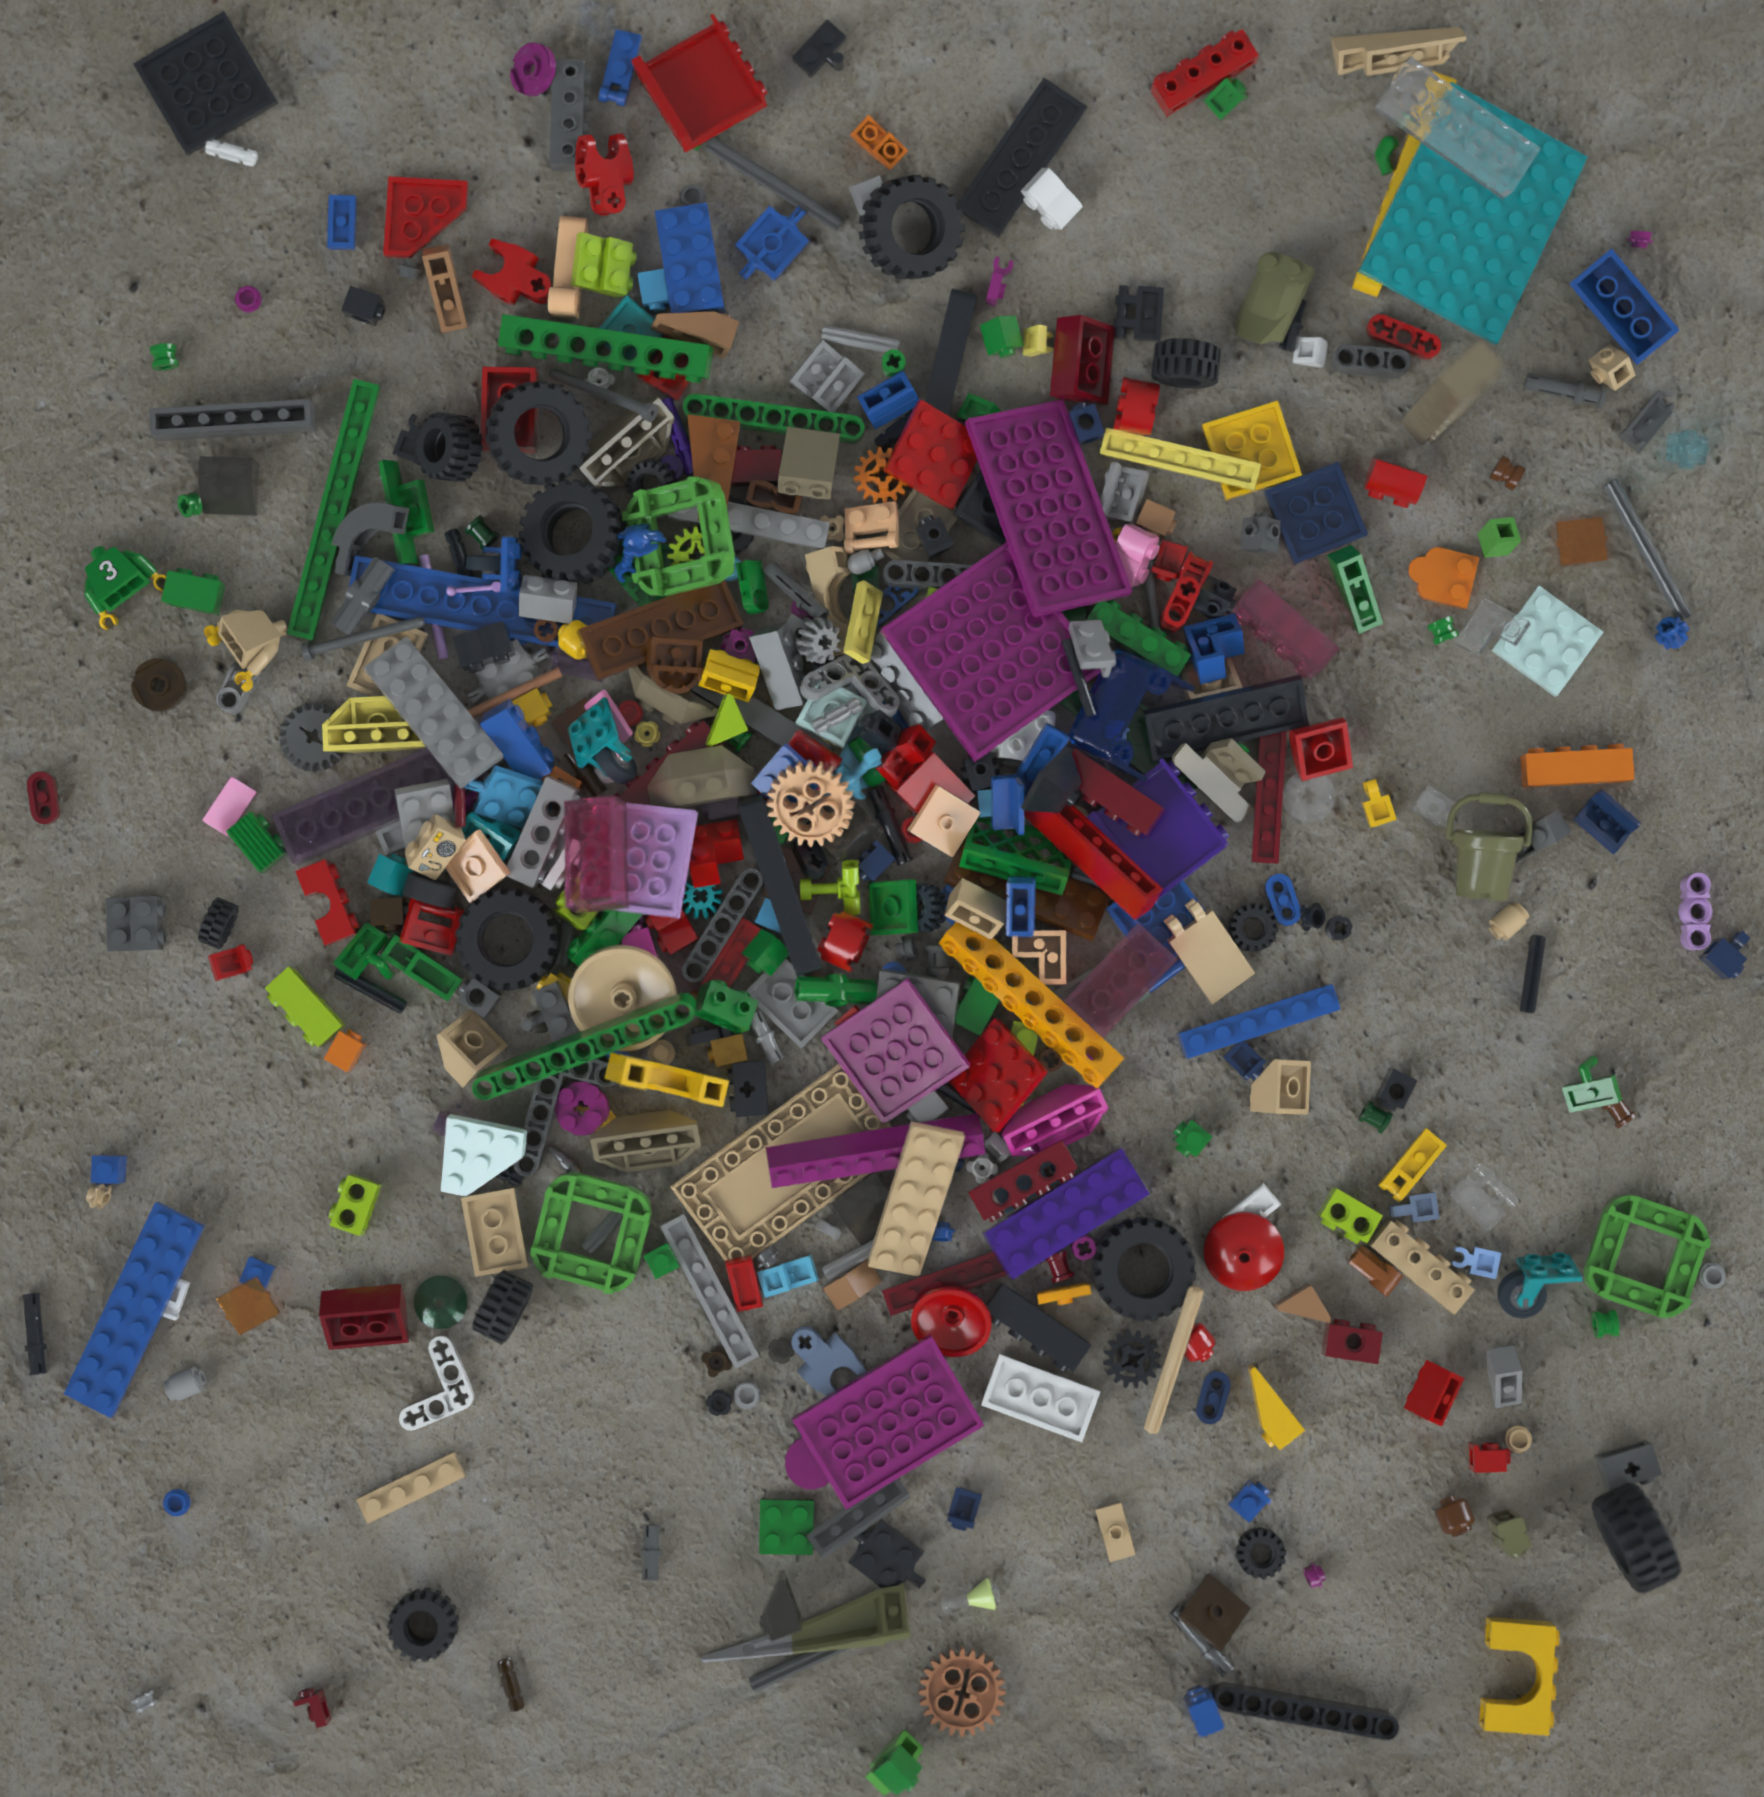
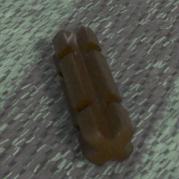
M501 1659L497 1662L499 1673H502L501 1681L506 1698H509L508 1705L510 1711L522 1710L525 1704L523 1697L520 1696L521 1690L516 1673L512 1670L514 1668L512 1659Z

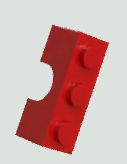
M324 859L296 870V875L305 896L311 897L324 893L330 900V910L327 915L315 920L323 944L331 946L355 936L358 933L356 928L360 927L359 921L355 913H350L347 903L350 902L346 889L339 886L337 879L340 878V873L336 864H331L329 860Z

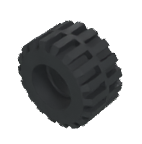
M1172 338L1155 343L1151 376L1157 382L1172 387L1188 389L1211 387L1218 383L1221 349L1211 343L1195 339Z
M443 412L430 414L428 419L422 422L423 426L419 428L418 438H416L415 442L417 443L415 455L418 457L417 463L421 466L420 470L428 478L436 480L463 482L466 479H470L473 476V472L477 471L478 463L482 459L481 451H483V445L481 441L483 438L482 434H479V426L475 424L472 418H468L465 415Z
M506 1270L499 1272L479 1306L473 1320L472 1330L501 1345L505 1343L511 1336L533 1292V1284Z
M424 1588L422 1591L419 1589L413 1590L412 1593H407L391 1611L390 1620L387 1623V1629H390L388 1638L389 1641H394L392 1647L395 1651L398 1648L402 1651L400 1654L402 1657L405 1658L408 1655L411 1657L410 1661L415 1662L418 1659H421L422 1662H427L430 1658L434 1660L441 1653H444L455 1639L459 1628L457 1626L459 1615L455 1614L457 1608L455 1604L451 1605L449 1603L451 1599L447 1595L445 1598L440 1595L441 1591L436 1589L435 1592H432L431 1588ZM426 1611L435 1617L438 1624V1632L434 1637L428 1639L420 1638L411 1631L409 1617L413 1612Z

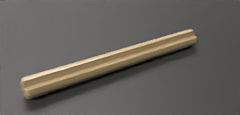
M1190 1286L1188 1288L1144 1424V1430L1150 1434H1157L1160 1431L1204 1295V1291L1197 1286Z

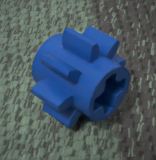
M1678 616L1675 618H1664L1656 626L1659 633L1654 637L1659 645L1663 644L1666 650L1669 648H1680L1689 639L1686 632L1690 628Z

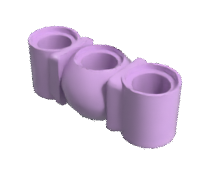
M1699 872L1684 876L1680 882V889L1682 891L1680 899H1683L1679 906L1678 914L1684 924L1681 925L1680 941L1684 948L1691 951L1705 949L1711 942L1710 925H1707L1713 913L1712 906L1707 898H1710L1709 890L1711 883L1707 875ZM1693 878L1700 882L1698 892H1694L1691 889L1690 883ZM1693 905H1697L1700 909V916L1697 919L1692 917L1690 912ZM1694 931L1699 933L1701 938L1697 946L1691 942L1690 938Z

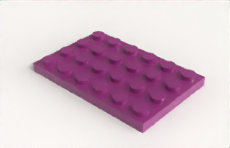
M931 1334L791 1418L846 1510L984 1426Z

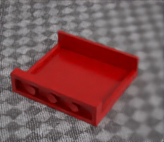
M714 14L710 15L712 25L649 61L644 62L640 55L631 60L636 75L685 153L767 107L764 96L768 93L761 80L756 82L753 77L755 72L750 62L742 60L740 56L743 53L735 40L730 41L728 38L730 32L723 20L718 22Z

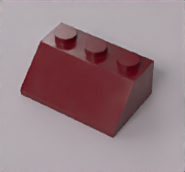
M1084 315L1057 318L1050 384L1051 397L1063 399L1067 402L1108 405L1115 328L1112 325Z
M402 1284L321 1291L319 1318L329 1350L409 1343L406 1299Z

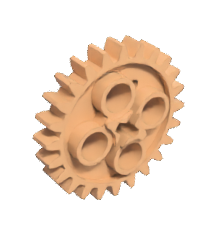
M809 760L804 768L803 764L799 761L796 765V770L789 765L786 773L779 772L777 776L779 780H773L771 786L774 789H769L767 795L771 799H768L766 806L772 807L768 816L776 817L773 826H782L779 832L780 835L785 832L790 833L789 841L794 837H798V845H801L805 839L808 840L809 847H812L814 840H817L820 846H823L825 837L828 841L833 842L834 834L841 836L843 833L842 828H848L850 822L847 819H851L854 813L849 809L854 807L855 802L848 800L852 797L853 791H845L849 782L840 783L839 780L842 774L838 773L833 776L831 774L833 771L832 766L826 771L823 770V762H820L817 768H813V763ZM809 783L818 784L821 790L811 789ZM826 793H830V794H831V795H828V796H825V797L821 798L822 795H824V794H826ZM786 795L795 796L798 802H790ZM829 805L834 808L835 812L828 813L823 809V806ZM797 810L799 811L795 815L790 814V812H795ZM807 817L811 820L812 824L806 825L800 818Z

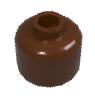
M1452 1495L1439 1501L1441 1506L1435 1510V1516L1445 1534H1451L1454 1538L1472 1530L1471 1525L1474 1524L1475 1517L1466 1499H1456Z

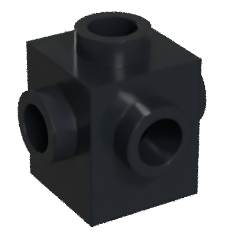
M1208 575L1199 591L1193 609L1211 619L1222 617L1225 613L1230 615L1237 602L1233 599L1237 589L1225 581Z
M968 754L969 759L964 760V767L960 768L963 782H969L972 793L990 789L991 776L1000 774L997 759H991V755L986 754L974 762ZM981 767L985 773L978 774L975 769Z

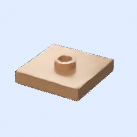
M935 785L908 828V831L953 858L981 812L938 785Z
M481 829L465 839V842L445 867L469 903L476 901L479 895L488 892L511 873Z

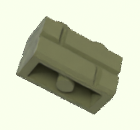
M1506 1509L1488 1515L1486 1518L1492 1531L1491 1534L1495 1545L1505 1554L1510 1555L1511 1558L1525 1555L1526 1550L1532 1546L1529 1535L1525 1532L1527 1529L1523 1518L1513 1510Z

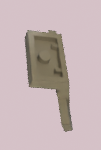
M1232 738L1211 742L1201 756L1186 743L1179 746L1172 756L1173 764L1233 821H1242L1254 810L1238 792L1244 783L1262 780L1266 771Z

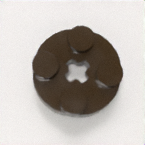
M154 658L145 661L137 668L131 689L134 698L141 706L153 712H166L177 707L182 699L185 698L187 695V682L183 671L177 665L168 660ZM156 679L166 683L162 692L153 690V687L156 685Z

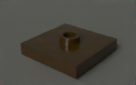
M1209 1573L1204 1577L1177 1618L1220 1652L1224 1649L1251 1608Z

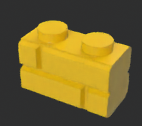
M710 649L703 664L704 672L698 686L724 695L731 694L734 698L749 703L756 687L760 666L754 664L749 659H739L728 655L725 651Z

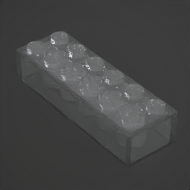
M1411 56L1400 65L1373 107L1378 113L1501 199L1515 190L1541 149Z

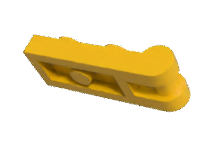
M1424 1128L1390 1171L1380 1180L1378 1186L1384 1191L1387 1189L1392 1193V1198L1399 1203L1447 1145L1427 1128ZM1398 1175L1405 1180L1402 1186L1394 1182Z

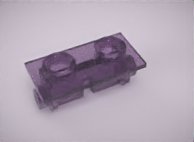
M556 647L555 652L552 654L551 662L553 663L551 670L559 667L562 674L597 681L588 658L574 659Z

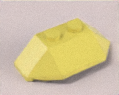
M385 696L349 698L322 724L324 752L403 751L426 747Z

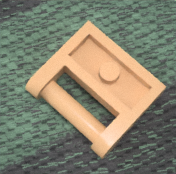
M895 501L845 509L844 549L847 555L855 554L857 550L889 546V548L899 547L898 504ZM888 531L887 536L856 540V536Z

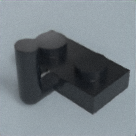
M827 19L793 55L792 61L811 78L826 62L836 71H841L844 68V56L840 52H835L847 40V36Z

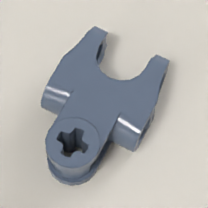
M802 1326L794 1331L791 1342L792 1348L805 1361L797 1372L814 1390L825 1396L835 1392L837 1389L831 1383L830 1377L832 1372L839 1367H848L858 1376L868 1372L856 1356L853 1348L836 1332L825 1341L809 1326ZM802 1336L805 1338L807 1336H810L811 1345L808 1346L804 1344L803 1346H800L799 1337Z

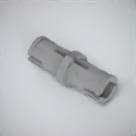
M762 1010L756 1011L750 1026L756 1038L754 1040L756 1044L759 1043L768 1065L779 1061V1059H783L784 1056L774 1038L775 1033L773 1030H770Z

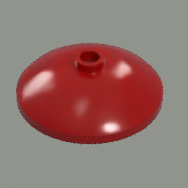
M1237 1212L1221 1218L1211 1227L1204 1242V1260L1210 1274L1223 1286L1237 1291H1252L1267 1285L1277 1276L1284 1261V1244L1278 1229L1268 1219L1255 1213ZM1242 1253H1247L1249 1258L1241 1260L1239 1256Z
M941 1287L925 1293L918 1299L912 1311L911 1326L918 1341L931 1334L943 1356L962 1357L970 1355L983 1347L990 1336L992 1320L986 1305L973 1293L955 1287Z

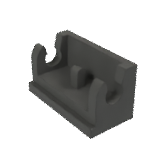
M1659 390L1649 398L1618 436L1638 453L1642 451L1673 413L1672 410L1675 405L1673 403H1665L1662 400L1664 394Z

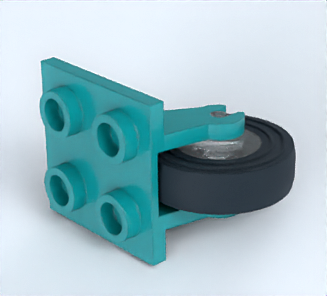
M603 697L569 725L567 730L578 767L582 769L585 765L591 763L614 782L626 784L637 775V766L630 754L631 751L618 739L619 735L609 701L606 697Z
M1556 1252L1548 1256L1527 1254L1525 1257H1516L1519 1268L1501 1280L1497 1290V1297L1502 1309L1510 1316L1529 1318L1539 1313L1546 1303L1547 1290L1544 1284L1581 1282L1583 1276L1570 1254Z

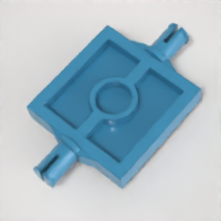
M495 765L491 774L483 782L473 780L465 788L478 792V798L473 805L474 813L523 828L544 781ZM552 804L549 805L550 812L552 810Z

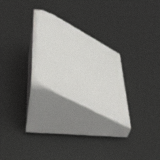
M1298 337L1293 363L1323 368L1325 366L1328 342L1321 337Z

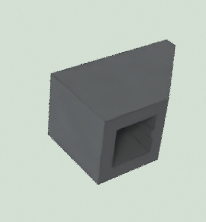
M1558 809L1532 822L1531 844L1529 847H1523V850L1517 853L1516 862L1557 842L1571 832ZM1526 826L1513 834L1525 837Z

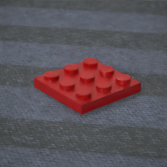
M919 400L883 471L946 509L952 510L978 459L966 426L925 401Z
M994 1018L964 1055L971 1064L969 1068L949 1080V1082L992 1131L1000 1132L1048 1071L1000 1019Z

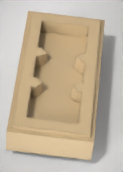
M1121 1501L1095 1508L1109 1561L1113 1562L1136 1555Z

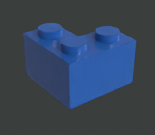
M1235 613L1183 627L1185 643L1189 648L1188 653L1191 654L1190 660L1200 684L1226 678L1224 659L1245 654L1242 629Z

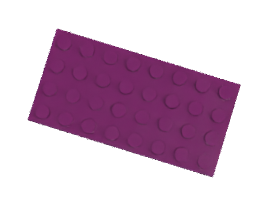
M1061 399L967 419L965 425L1033 618L1129 596L1133 591L1064 400Z

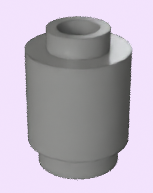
M194 1366L169 1376V1379L164 1381L167 1397L171 1401H181L203 1392L204 1385L207 1384L206 1376L201 1369L198 1370Z

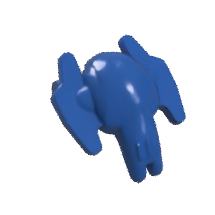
M649 524L626 527L625 531L617 534V539L624 538L623 546L625 548L623 550L622 562L617 564L614 571L617 579L622 583L625 582L623 576L625 572L636 573L632 563L634 555L641 557L656 550L658 544H651V542H666L662 532L646 530L649 528Z

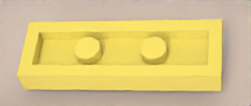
M865 580L858 582L856 585L843 651L862 664L869 662L871 658L883 596L882 591Z

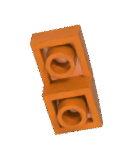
M869 114L850 134L863 149L889 170L908 152L907 148L890 132L887 133Z

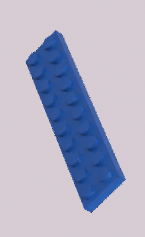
M355 555L349 587L356 579H360L371 560H373L372 558ZM383 561L395 571L381 590L377 604L369 613L404 620L423 617L426 624L464 631L477 630L503 621L507 625L510 637L513 640L517 639L519 641L559 648V636L550 643L541 642L536 637L534 626L539 619L519 616V592L521 586H517V591L494 592L493 590L456 593L454 596H449L446 592L449 586L459 588L492 585L495 581ZM577 596L573 621L579 620L589 626L615 616L617 604ZM555 622L558 626V629H560L561 626L565 624L562 622ZM547 623L545 627H540L539 631L543 633L541 636L546 637L547 634L553 633L554 629L550 628L551 624Z

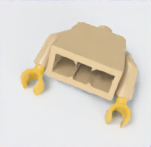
M236 609L227 615H222L221 620L217 622L218 626H206L204 628V635L211 646H216L223 640L241 668L248 669L246 672H238L234 678L237 685L246 680L241 685V689L247 692L253 687L251 678L254 675L258 676L277 654L280 637L287 635L288 628L284 620L272 623L264 611Z

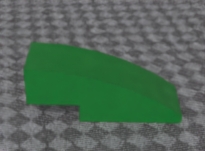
M393 933L379 953V956L448 1002L463 979L417 947L401 943L399 941L400 936Z

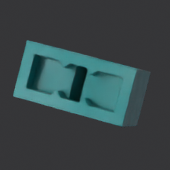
M474 811L471 812L466 818V827H462L464 838H468L475 831L481 829L505 863L511 858L522 832L508 823L476 814Z

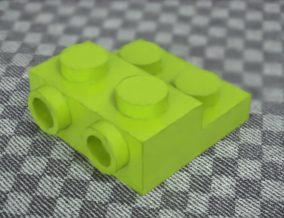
M584 232L577 233L570 286L615 298L626 296L633 286V278L629 276L630 266H633L636 261L633 243L613 237L602 238Z

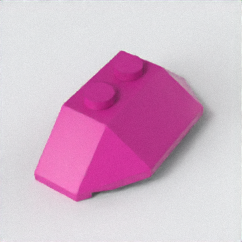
M1065 1084L1020 1106L1005 1127L1002 1136L1012 1156L1031 1157L1059 1140H1063L1065 1146L1090 1135L1103 1113H1106L1108 1110V1106L1099 1087L1096 1089L1093 1085Z

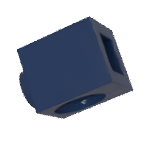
M1087 402L1073 406V411L1069 412V416L1080 446L1103 439L1105 432L1095 403L1088 405ZM1082 417H1088L1093 425L1090 428H1083L1079 425L1078 420Z

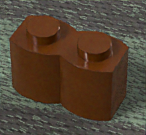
M753 480L750 481L746 501L752 507L799 516L803 496L779 493L778 487H775L770 482Z

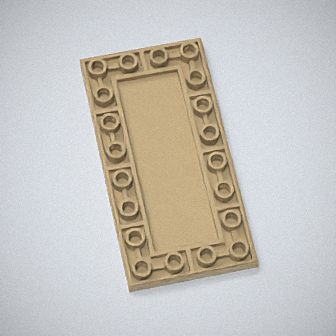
M838 1063L670 1185V1188L724 1261L752 1255L753 1259L869 1174L865 1173L772 1188L765 1147L892 1126L889 1122L881 1123Z

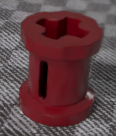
M1066 1250L1056 1252L1045 1259L1053 1276L1051 1279L1052 1283L1075 1276L1074 1271L1070 1270L1067 1262Z

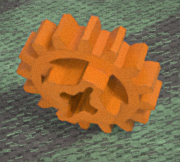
M878 447L877 454H873L871 450H868L867 459L864 457L859 458L862 466H855L854 468L860 474L854 477V482L861 483L857 487V492L865 491L863 499L867 500L869 497H872L873 504H877L878 500H882V503H887V499L890 498L892 501L897 502V494L905 495L902 487H909L884 472L887 476L886 481L880 482V478L877 477L879 472L884 470L886 460L889 459L892 453V448L883 453L881 447ZM876 461V466L871 471L865 472L868 466ZM899 481L896 488L889 492L890 485L893 482ZM873 484L879 489V493L871 490L868 485Z

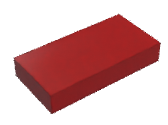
M752 1255L725 1260L737 1312L763 1307Z

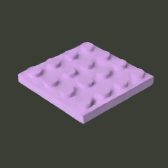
M595 799L576 905L680 918L698 812Z

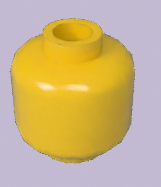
M574 620L569 624H563L559 629L558 645L561 650L574 659H587L577 634L578 629L587 625L582 621Z

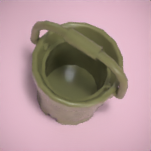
M1479 792V794L1465 796L1458 800L1451 808L1447 819L1446 839L1452 840V844L1457 847L1455 893L1457 896L1473 899L1485 898L1492 901H1508L1517 853L1523 850V847L1530 846L1532 836L1531 815L1526 806L1520 801L1507 797V794ZM1471 801L1506 805L1507 803L1514 805L1522 812L1526 826L1525 837L1517 834L1487 830L1455 829L1453 831L1454 819L1461 806Z

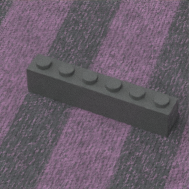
M310 399L149 409L151 436L157 441L316 432L315 405Z

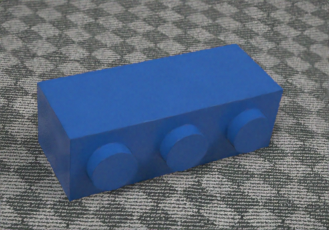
M510 698L483 713L480 721L481 727L502 752L504 759L514 772L536 779H541L552 772L555 762L552 751L548 747L543 746L539 740L540 737L537 730L533 726L528 725L524 719L525 716L522 709L518 705H514Z

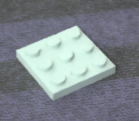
M1537 586L1491 651L1556 697L1603 634V631L1541 586Z

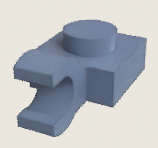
M1436 1192L1407 1195V1204L1389 1205L1390 1216L1410 1215V1220L1413 1223L1439 1219Z

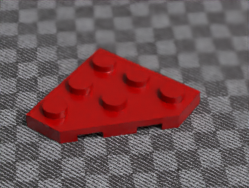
M388 176L384 257L411 259L467 210L468 181Z

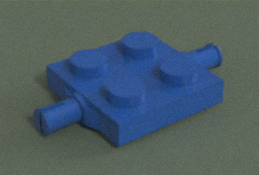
M769 206L738 240L735 248L745 255L748 260L744 268L738 272L744 280L747 281L750 275L757 269L764 272L775 282L809 244V239L799 232L796 224L806 215L805 211L797 206L794 212L789 217H786Z

